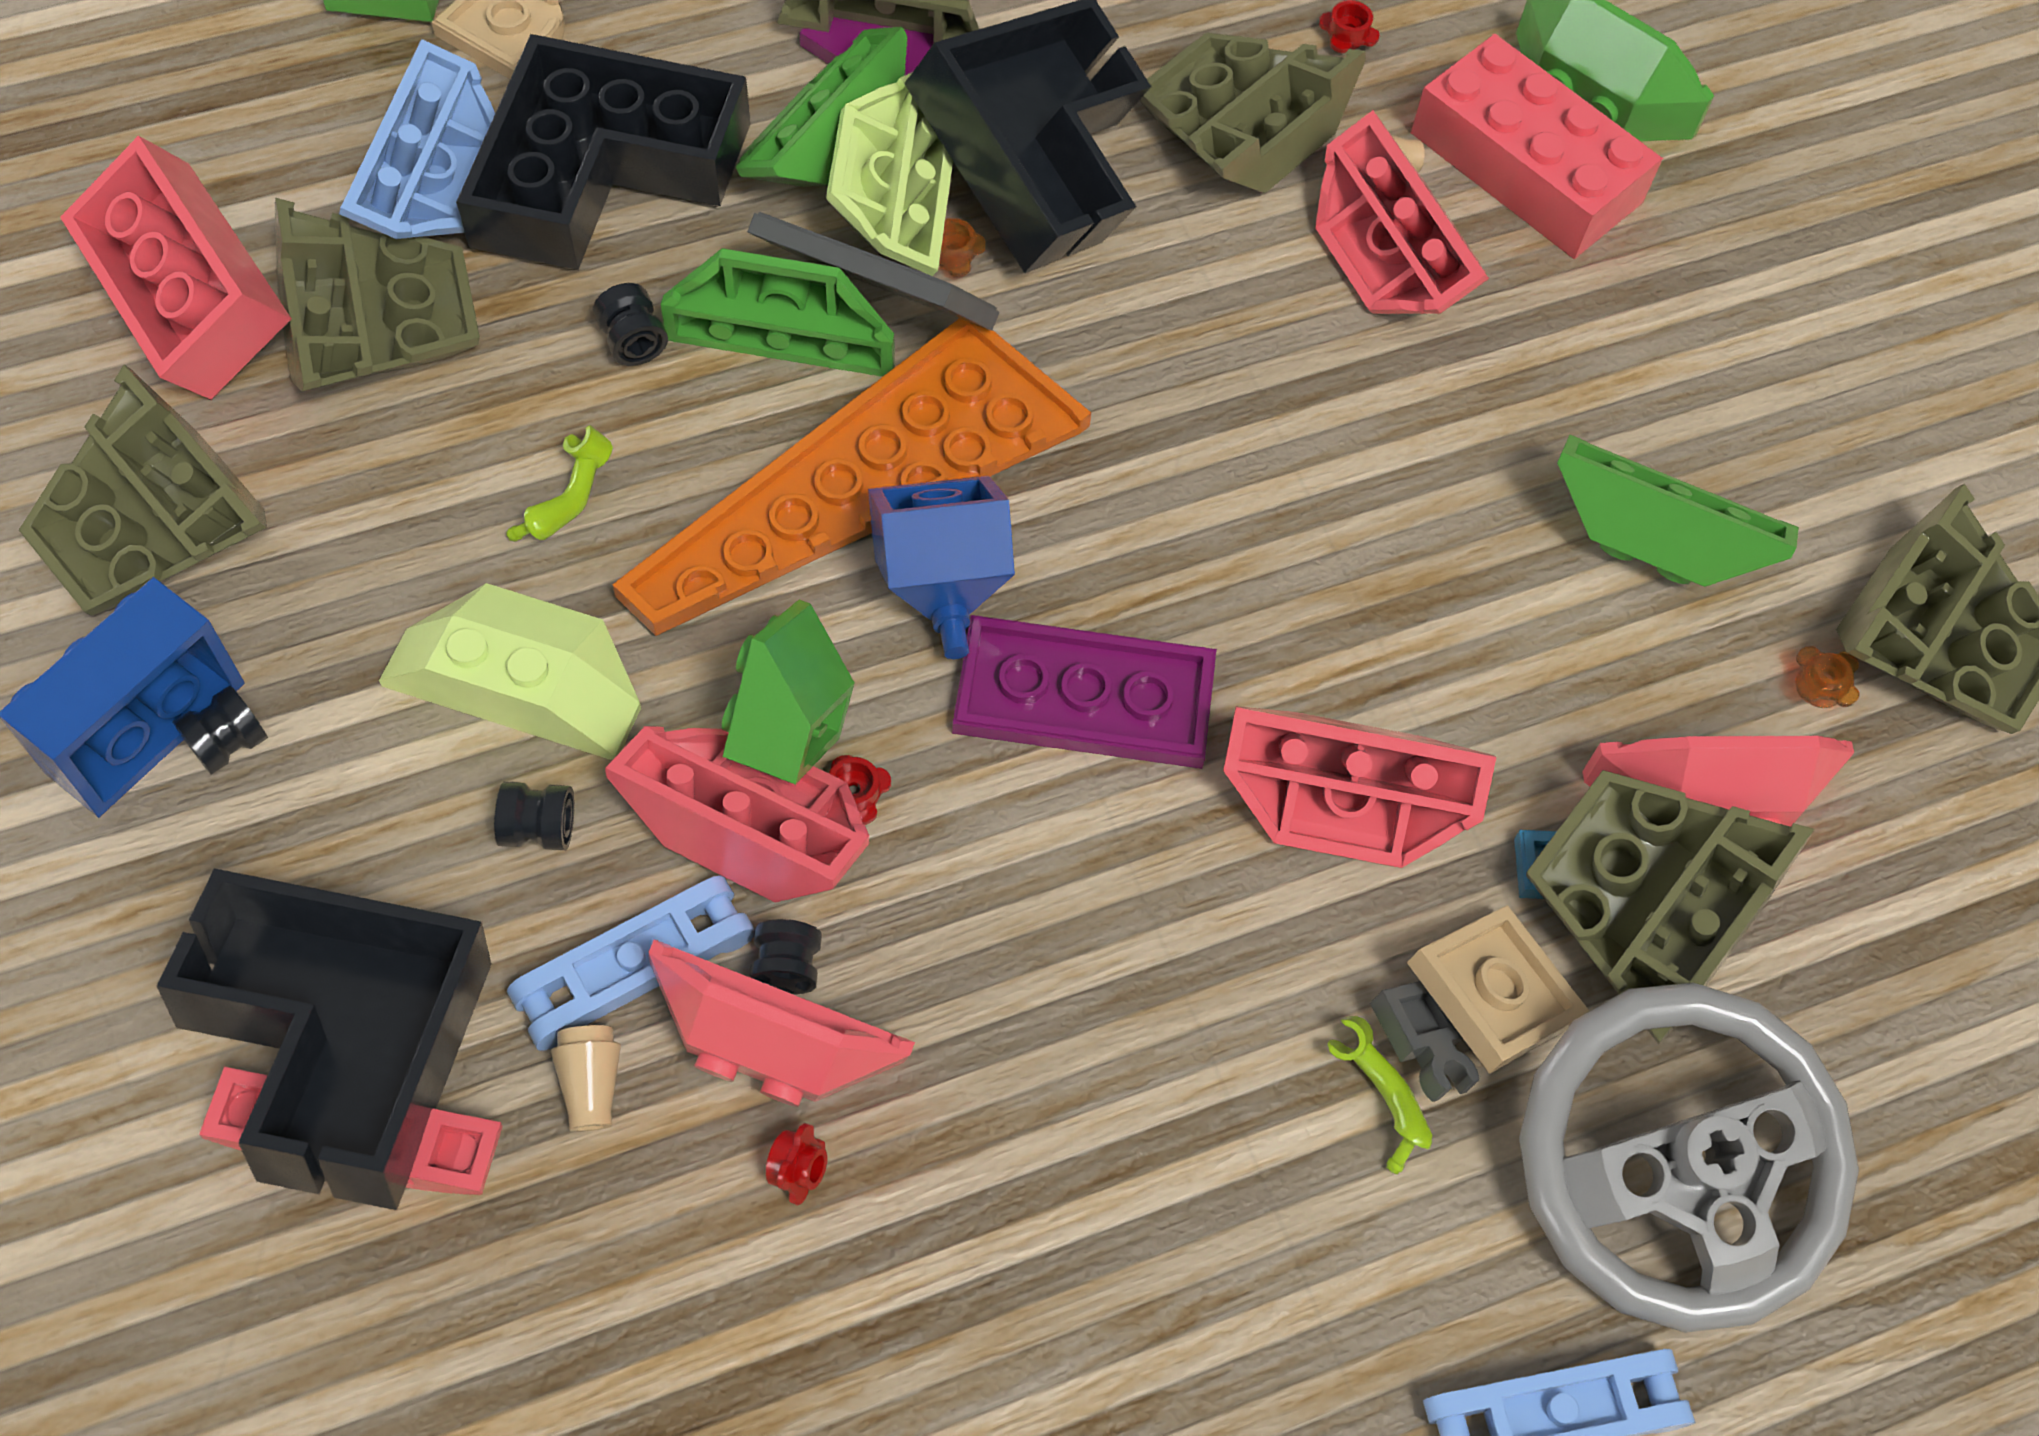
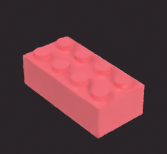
M1493 34L1423 88L1411 129L1412 135L1421 140L1430 149L1574 260L1644 202L1663 159L1496 34Z
M139 135L60 217L161 379L212 400L292 319L190 164Z

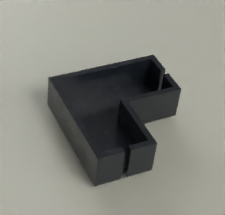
M1077 0L937 41L904 83L1024 273L1060 260L1065 254L1070 256L1101 244L1137 207L1091 134L1118 125L1152 86L1126 46L1118 48L1095 76L1089 80L1087 74L1120 37L1096 0Z
M214 868L189 918L194 934L182 933L161 975L157 988L176 1028L279 1049L238 1142L256 1182L320 1195L324 1182H327L333 1198L397 1211L410 1178L409 1176L432 1108H437L492 965L482 921ZM209 964H214L213 969H211Z

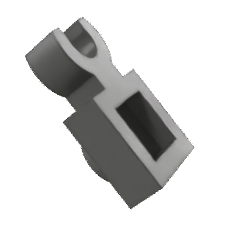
M1421 981L1382 990L1371 1001L1370 1005L1400 1062L1417 1059L1421 1067L1419 1074L1421 1088L1432 1102L1440 1100L1452 1088L1445 1075L1451 1078L1459 1094L1466 1093L1479 1081V1074L1474 1063L1468 1056L1455 1048L1463 1039Z

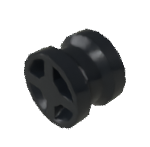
M777 919L759 923L755 927L754 935L755 946L759 949V958L751 965L749 977L793 995L812 992L817 988L818 971L812 965L813 955L821 950L822 932L815 926L795 920Z

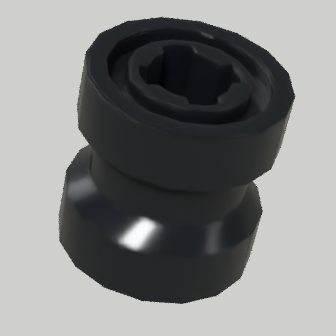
M621 283L610 287L600 294L593 305L594 317L600 329L608 334L607 343L613 358L619 364L626 366H637L650 362L663 352L668 343V335L661 320L656 315H653V303L646 289L636 283Z
M231 685L213 695L211 705L200 712L188 711L172 721L185 742L211 775L229 763L230 754L241 747L252 749L268 738L258 720Z
M503 781L495 806L494 832L497 845L521 848L530 838L532 842H539L544 849L567 851L574 825L575 801L572 786L549 785L542 791L531 790L526 783Z

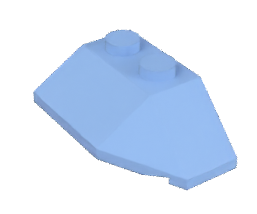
M421 39L341 205L340 215L395 239L465 233L456 201L495 115L492 104L481 85L482 79L475 63Z

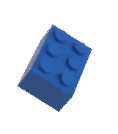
M153 577L137 592L124 597L116 606L114 612L88 635L74 641L66 649L64 655L40 677L20 688L12 697L10 703L0 711V719L42 771L99 818L184 740L172 721L188 711L200 712L211 705L213 695L229 685L237 691L245 682L210 621Z

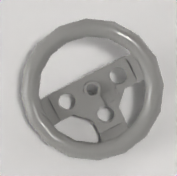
M1697 983L1628 989L1575 1019L1534 1074L1519 1137L1529 1207L1564 1268L1618 1312L1687 1333L1747 1326L1758 1322L1809 1291L1847 1234L1859 1167L1845 1099L1812 1044L1759 1002ZM1694 1025L1737 1038L1775 1068L1786 1084L1779 1089L1587 1152L1565 1156L1563 1141L1575 1091L1604 1052L1643 1030ZM1763 1112L1774 1116L1782 1130L1781 1142L1771 1153L1758 1145L1753 1132L1754 1123ZM1704 1150L1706 1155L1705 1161L1703 1160L1702 1151ZM1634 1154L1643 1157L1650 1164L1653 1172L1652 1185L1641 1196H1637L1629 1191L1622 1177L1625 1162ZM1812 1158L1813 1171L1803 1218L1778 1253L1779 1242L1768 1215L1769 1208L1787 1166ZM1725 1203H1730L1736 1207L1743 1219L1742 1234L1732 1244L1722 1241L1714 1228L1715 1213ZM1646 1213L1657 1216L1690 1234L1703 1269L1701 1286L1683 1287L1637 1273L1600 1243L1591 1228L1625 1221Z

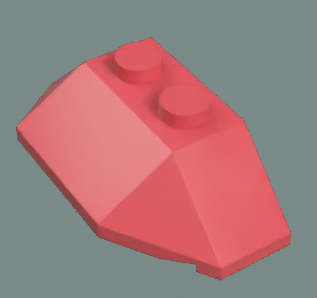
M1374 110L1327 144L1325 155L1327 166L1320 190L1315 228L1372 314H1441L1489 279L1475 254Z
M1236 706L1223 771L1273 843L1403 868L1446 843L1462 831H1467L1483 821L1496 756L1414 734L1298 712Z
M644 726L605 767L608 780L664 847L773 902L834 889L869 845V833L866 826L862 823L858 807L846 781L813 766L795 785L724 758L723 753L728 732L722 729L687 728L665 732L664 727Z
M1687 736L1646 739L1633 744L1606 742L1598 745L1582 772L1584 783L1589 787L1604 770L1684 792L1686 798L1729 810L1732 806L1749 810L1750 816L1791 827L1854 754L1852 741H1838L1835 738L1823 736Z
M654 939L649 949L650 965L687 1052L698 1056L694 1066L710 1075L731 1082L734 1081L737 1072L763 1081L760 1093L784 1104L799 1107L802 1097L816 1102L904 1063L914 1047V1041L861 1022Z

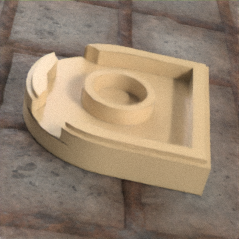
M455 0L431 22L436 37L508 79H511L530 34L561 40L565 29L563 11L558 0Z

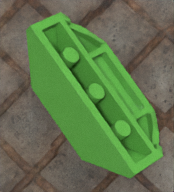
M1607 0L1526 1L1516 31L1520 51L1523 55L1639 141L1691 140L1698 133L1714 98V94L1707 85H1701L1695 68L1674 40Z
M903 27L865 29L853 40L850 48L836 56L743 152L740 162L735 167L740 176L801 187H828L840 113L845 104L878 88L896 83L899 78L905 76L907 34Z
M722 248L665 293L660 304L668 341L881 377L895 368L893 331L838 267Z
M1569 435L1557 462L1590 540L1600 543L1601 549L1615 558L1627 561L1636 558L1656 566L1659 574L1673 582L1689 584L1692 581L1706 587L1791 559L1797 548L1799 527L1782 520H1777L1592 445L1573 435Z

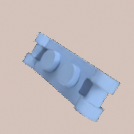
M718 875L708 878L513 981L507 988V994L517 1011H525L531 1025L528 1027V1034L536 1049L545 1051L558 1046V1031L571 1027L586 1026L659 987L650 965L648 953L654 939L704 960H709L722 952H733L748 944L754 938L755 928L745 913H738L731 901L734 898V892L725 877ZM699 915H708L714 925L697 933L690 920ZM567 986L573 999L555 1008L550 1000V996L553 992Z
M1672 1349L1656 1350L1447 1392L1423 1400L1429 1424H1437L1440 1436H1470L1465 1417L1484 1413L1490 1436H1642L1669 1432L1696 1423L1689 1401L1680 1400L1672 1376L1679 1372ZM1644 1382L1651 1407L1638 1408L1631 1383Z

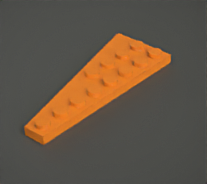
M958 318L613 583L615 597L657 636L871 534L872 524L868 489L995 475L1082 433L1090 427L1091 412L995 331Z

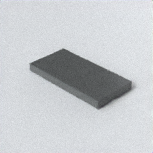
M762 212L754 213L749 225L748 233L815 264L838 267L849 277L993 331L1000 313L997 311V307L949 282Z

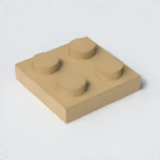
M1508 905L1419 949L1407 962L1489 1074L1565 1032L1575 1019L1589 1012L1588 1008Z

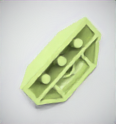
M909 73L899 78L896 83L878 88L845 104L841 110L826 199L855 232L880 254L934 276L939 267L953 160L904 83L911 75Z
M488 583L408 627L379 679L382 687L609 760H613L622 751L641 710L639 699L603 619Z

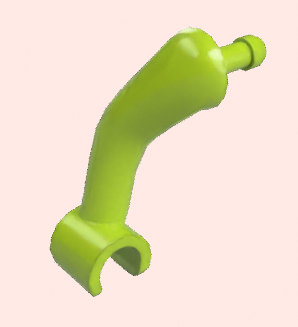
M588 425L585 428L586 435L583 441L573 434L565 437L563 443L564 450L576 459L569 484L561 495L527 507L524 513L525 522L508 529L507 537L510 541H519L523 536L530 533L539 540H546L584 510L596 470L607 462L612 453V444L603 434L591 425Z
M1348 1016L1341 1019V1022L1357 1032L1359 1037L1358 1048L1351 1049L1334 1039L1328 1041V1048L1330 1053L1343 1061L1354 1060L1383 1096L1393 1115L1394 1129L1404 1137L1393 1156L1386 1163V1168L1389 1171L1399 1174V1172L1403 1171L1404 1164L1415 1145L1425 1149L1431 1148L1432 1133L1407 1082L1372 1045L1373 1030L1370 1024L1364 1018Z

